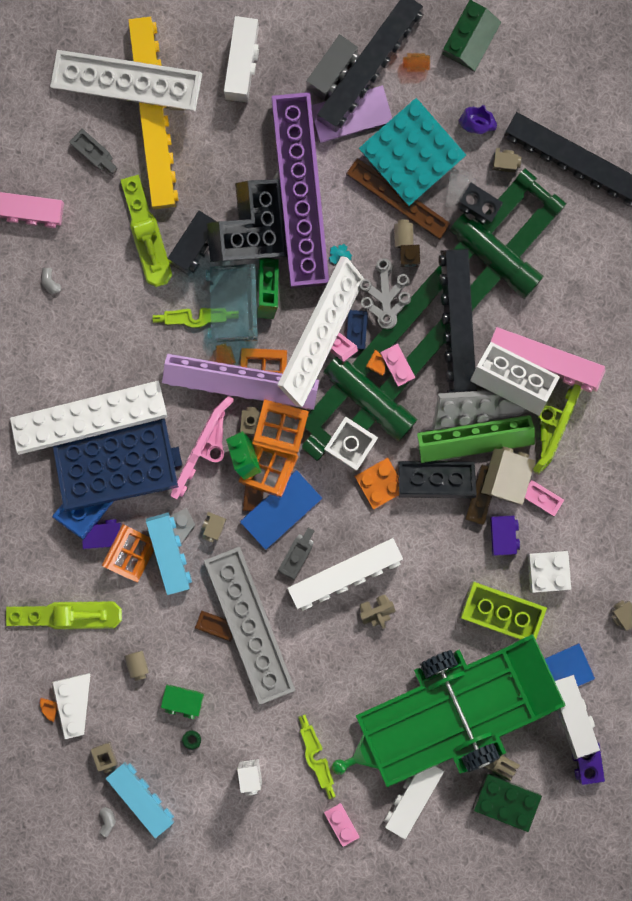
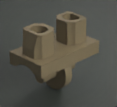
M385 594L376 598L379 605L376 608L372 609L369 602L360 604V616L364 625L372 622L373 627L380 624L382 629L386 628L384 622L391 620L389 614L396 611L393 602L389 601Z

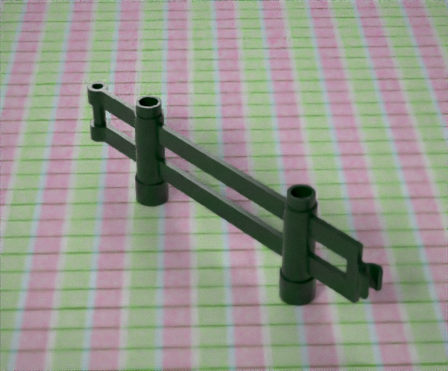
M526 168L522 170L512 184L498 198L503 204L491 223L488 225L480 224L474 218L471 219L463 213L449 229L457 236L456 239L459 241V244L454 249H468L469 259L475 254L487 265L485 270L470 285L472 311L501 278L507 282V285L514 292L525 299L544 277L527 261L524 262L520 259V257L567 203L556 194L553 196L535 182L537 178ZM529 191L544 206L530 217L505 246L492 233L524 198V193ZM490 208L485 213L486 215H490ZM440 266L413 294L411 302L405 305L396 315L397 323L393 328H383L352 364L349 361L343 362L336 356L323 373L330 378L334 385L315 405L314 410L312 409L308 413L305 428L311 433V436L302 445V449L316 461H319L326 453L324 449L332 438L321 427L347 397L362 408L352 419L353 422L368 430L376 421L381 425L380 428L396 442H399L418 421L401 404L398 405L394 402V399L409 382L398 387L391 375L378 388L366 377L371 371L366 366L375 350L381 353L392 347L443 290V286L440 285V275L442 274ZM442 318L406 358L414 376L417 375L444 344L443 333L445 332V325L442 322Z

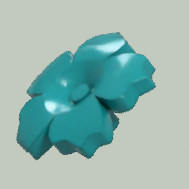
M343 244L339 245L338 248L336 246L331 247L330 254L333 256L329 257L330 263L337 264L340 257H347L351 260L352 254H350V251H346L348 246Z

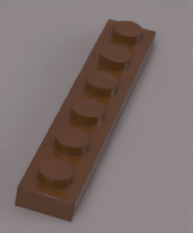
M358 158L346 173L347 176L439 240L451 224L418 200L408 206L380 173Z

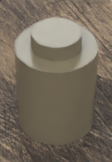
M398 220V223L394 224L395 248H400V245H414L413 223H409V220Z
M143 650L125 655L130 678H135V681L146 678V674L149 671Z

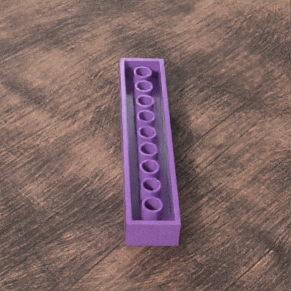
M310 92L272 96L271 103L290 289L325 286L329 281Z

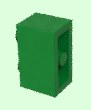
M243 431L227 438L226 441L235 471L244 480L261 473L252 440Z
M167 684L161 708L165 709V713L176 715V712L184 713L183 717L194 719L195 716L199 717L205 693Z

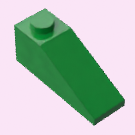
M259 259L255 298L256 318L274 320L278 309L279 259Z

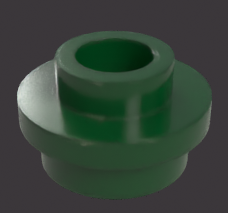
M189 730L183 735L182 743L185 748L194 750L200 746L201 736L197 731ZM190 736H193L195 738V743H189L188 738Z

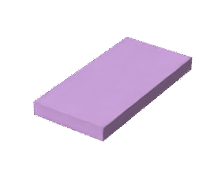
M383 85L370 89L367 96L358 101L357 104L359 105L356 111L348 115L346 125L342 129L339 128L337 132H334L317 120V114L326 101L311 105L312 116L320 143L383 126L392 119Z

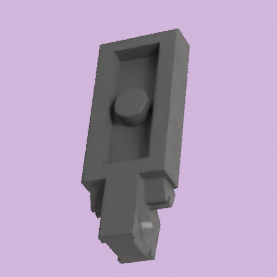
M83 128L69 141L74 148L100 170L106 168L113 174L118 169L111 162L113 159L111 154Z
M308 527L304 535L299 534L295 538L278 572L295 580L313 547L314 541L310 540L315 532L313 529Z

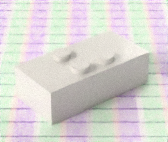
M235 16L224 88L225 100L248 103L251 78L255 74L256 69L254 60L258 61L259 45L257 44L258 19Z
M490 342L470 381L540 416L560 376Z
M574 675L555 681L566 704L565 707L557 711L574 760L600 751L592 729L595 727L593 718L587 714L586 704L581 697Z

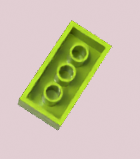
M472 582L460 618L520 640L532 634L537 639L547 607Z

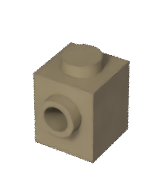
M621 600L613 606L615 609L611 611L613 614L611 618L617 626L621 625L624 631H628L632 628V604L630 601L624 602Z

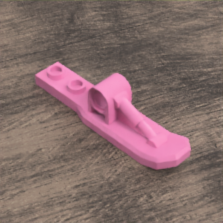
M227 396L212 410L177 479L179 487L173 488L170 496L175 499L184 495L187 489L184 485L187 479H192L196 471L193 467L199 456L211 462H219L223 459L224 410L234 401L232 397ZM213 448H217L220 451V456L217 459L210 457V451Z

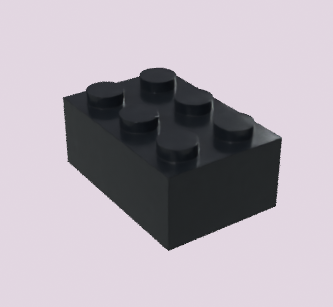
M198 210L167 258L169 263L188 276L191 272L194 274L200 266L199 260L201 256L205 258L209 252L207 223L217 222L216 220Z

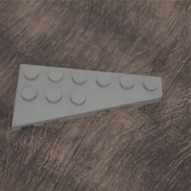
M489 390L438 394L431 431L508 419L530 411Z

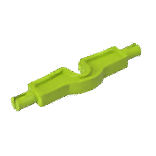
M201 308L199 310V319L197 320L192 318L191 309L165 311L164 315H153V323L165 322L166 325L184 324L191 328H200L208 323L227 322V319H239V315H237L239 311H227L226 308Z
M306 714L302 715L305 723H303L302 717L299 716L298 718L302 726L300 732L306 746V761L316 772L320 786L325 788L328 799H331L329 791H331L332 797L336 795L332 788L334 782L330 774L328 761L326 758L319 760L313 758V755L322 751L323 748L313 726H309Z

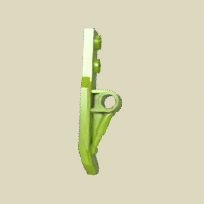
M139 174L121 179L131 214L130 227L146 281L154 287L167 285L172 277V271L156 218L149 211Z
M574 384L573 389H568L565 397L568 401L563 411L551 406H545L541 412L539 421L541 425L542 453L541 459L533 468L534 473L539 475L552 462L581 393V386ZM550 412L553 417L550 420H545L542 414Z
M115 601L54 602L47 606L6 607V626H48L53 629H114L122 621V608Z

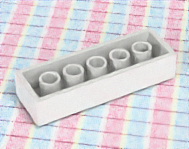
M392 538L288 587V590L297 609L301 608L304 611L312 607V602L318 599L320 602L331 598L329 594L335 591L337 594L348 590L347 586L352 583L356 586L365 582L364 577L369 575L375 577L383 573V568L389 567V569L401 565L400 560L403 558Z

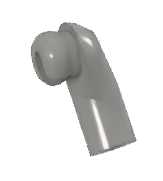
M42 268V286L49 293L58 294L61 286L51 279L52 269Z
M103 807L99 814L102 816L104 825L99 833L104 837H108L116 820L113 811Z

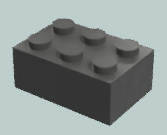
M339 34L306 80V89L325 102L336 89L337 84L344 78L349 67L351 68L359 56L358 47Z

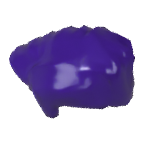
M485 105L465 108L458 120L461 127L470 133L483 134L488 131H495L497 128V122L493 114L486 110Z

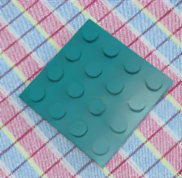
M417 98L411 101L359 147L362 154L408 206L466 157L464 151Z

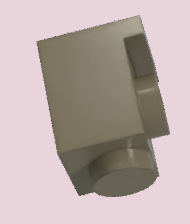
M496 148L492 170L515 173L517 168L521 166L522 157L514 154V151L503 150V152H500V148Z
M246 407V411L242 410L240 432L243 431L246 435H255L261 413L257 411L258 408ZM249 417L254 418L255 421L253 424H249L247 422V419Z
M208 512L207 516H210L209 520L205 519L201 530L204 531L202 539L213 543L214 539L219 540L227 519Z
M111 742L91 749L98 772L103 770L104 773L115 770L114 766L118 762ZM104 754L109 756L107 762L102 760Z

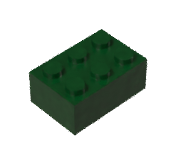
M486 773L472 809L477 813L529 832L542 795Z

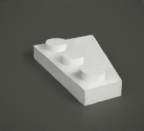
M90 673L52 682L64 739L84 735Z

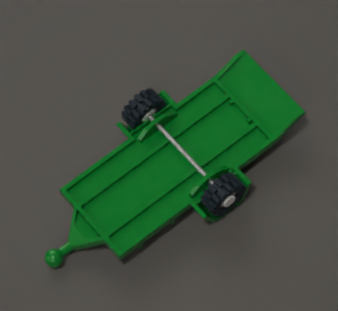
M534 635L527 636L504 649L468 665L460 649L454 653L452 650L445 651L423 661L420 664L421 668L414 670L421 686L356 715L363 735L353 757L345 761L341 759L335 760L332 764V771L337 775H342L348 767L355 764L379 769L388 788L452 758L460 774L477 770L498 760L506 754L500 740L501 736L566 706Z

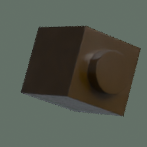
M400 245V267H419L420 245Z

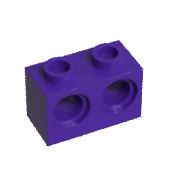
M601 751L590 754L587 759L581 757L574 760L572 754L573 761L577 762V769H574L576 781L579 780L581 785L605 782ZM587 768L593 769V775L590 778L584 776Z

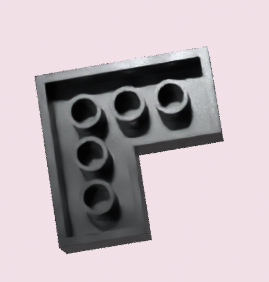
M280 179L250 180L235 183L239 220L207 223L210 262L287 256Z

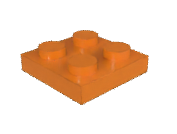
M388 457L354 476L373 510L399 495L398 474Z

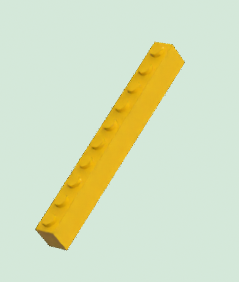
M151 16L128 19L134 62L162 66L161 59L157 60L156 52H160L159 41H155L154 34H157L156 22H152ZM139 102L152 208L154 210L176 207L175 202L179 201L178 191L173 188V183H176L175 171L171 172V164H174L173 152L169 153L168 148L169 145H172L171 135L166 132V127H169L168 115H164L163 109L167 107Z

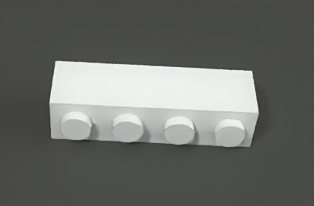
M259 759L239 762L237 771L241 793L245 792L246 796L257 794L258 790H261L262 785Z
M434 766L405 781L403 785L405 790L402 796L398 794L393 803L395 805L392 812L388 811L383 820L386 822L385 828L404 839L407 838L444 773L441 768Z

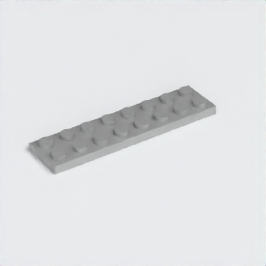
M240 547L204 560L259 705L295 691Z

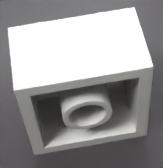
M345 417L324 451L357 471L378 437Z
M568 551L527 554L530 592L571 590Z

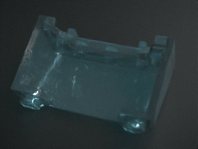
M256 264L210 266V270H206V282H210L211 328H208V339H212V343L258 342Z

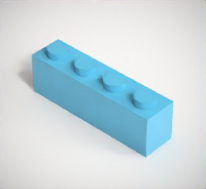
M168 512L146 518V524L167 595L190 589L189 583H192L190 572H186L184 568L187 562L184 553L180 554L179 547L182 544L179 535L175 536L174 528H177L174 517H170Z
M124 762L107 776L106 780L153 837L157 838L174 823L172 819L174 815L168 808L164 809L160 805L162 801L156 793L153 795L150 793L148 783L143 778L139 779L136 776L137 770L131 763L127 765Z

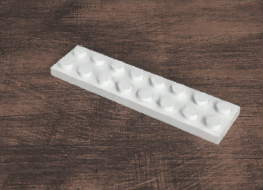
M57 50L50 87L58 90L195 111L202 73Z
M340 257L277 385L298 407H303L360 290V282L364 280L363 276L347 257Z
M155 381L11 417L10 420L18 455L167 418L168 416L160 382Z

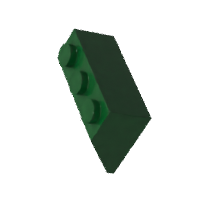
M469 0L443 48L442 55L475 72L501 21L487 8Z

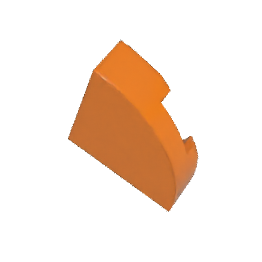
M375 350L366 368L383 376L385 362L382 355Z
M40 698V707L43 714L48 720L54 722L58 710L56 702Z

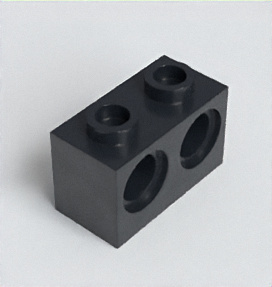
M472 182L466 186L456 203L461 212L465 214L470 213L477 222L483 225H488L493 221L503 204L502 201ZM468 195L474 198L473 205L466 201ZM483 206L490 208V215L483 213Z

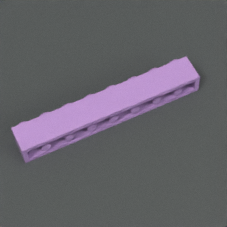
M167 354L162 380L164 384L187 387L188 389H199L210 393H222L227 396H239L245 399L262 401L265 399L288 406H296L277 386L283 375L281 373ZM315 380L303 407H301L302 409L314 410L319 380Z

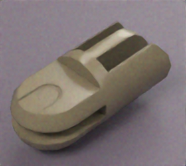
M501 756L498 760L484 767L511 781L512 776L516 773L515 769H518L520 765L505 756Z

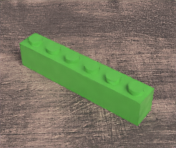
M531 415L417 433L421 463L492 452L494 448H517L535 445V429Z

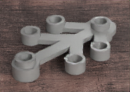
M383 258L376 264V268L381 275L382 293L374 288L368 279L360 282L362 291L368 292L382 303L383 311L376 307L369 297L363 298L361 305L365 310L371 311L378 317V323L382 328L391 329L397 323L396 315L405 305L411 302V297L407 292L400 293L404 287L409 285L410 280L406 274L399 275L397 284L390 291L389 273H391L393 266L388 259ZM382 263H387L384 268L380 267ZM403 278L407 279L404 283L400 282ZM364 284H369L367 288H363ZM399 294V301L391 309V302ZM404 296H408L406 301H402ZM366 301H370L368 306H364ZM386 317H390L389 321H384Z

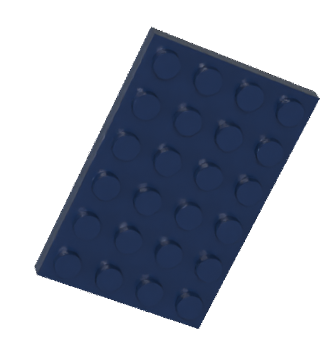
M165 418L53 446L65 512L179 487Z

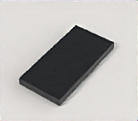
M398 461L399 498H476L475 462L429 461L421 463V461Z

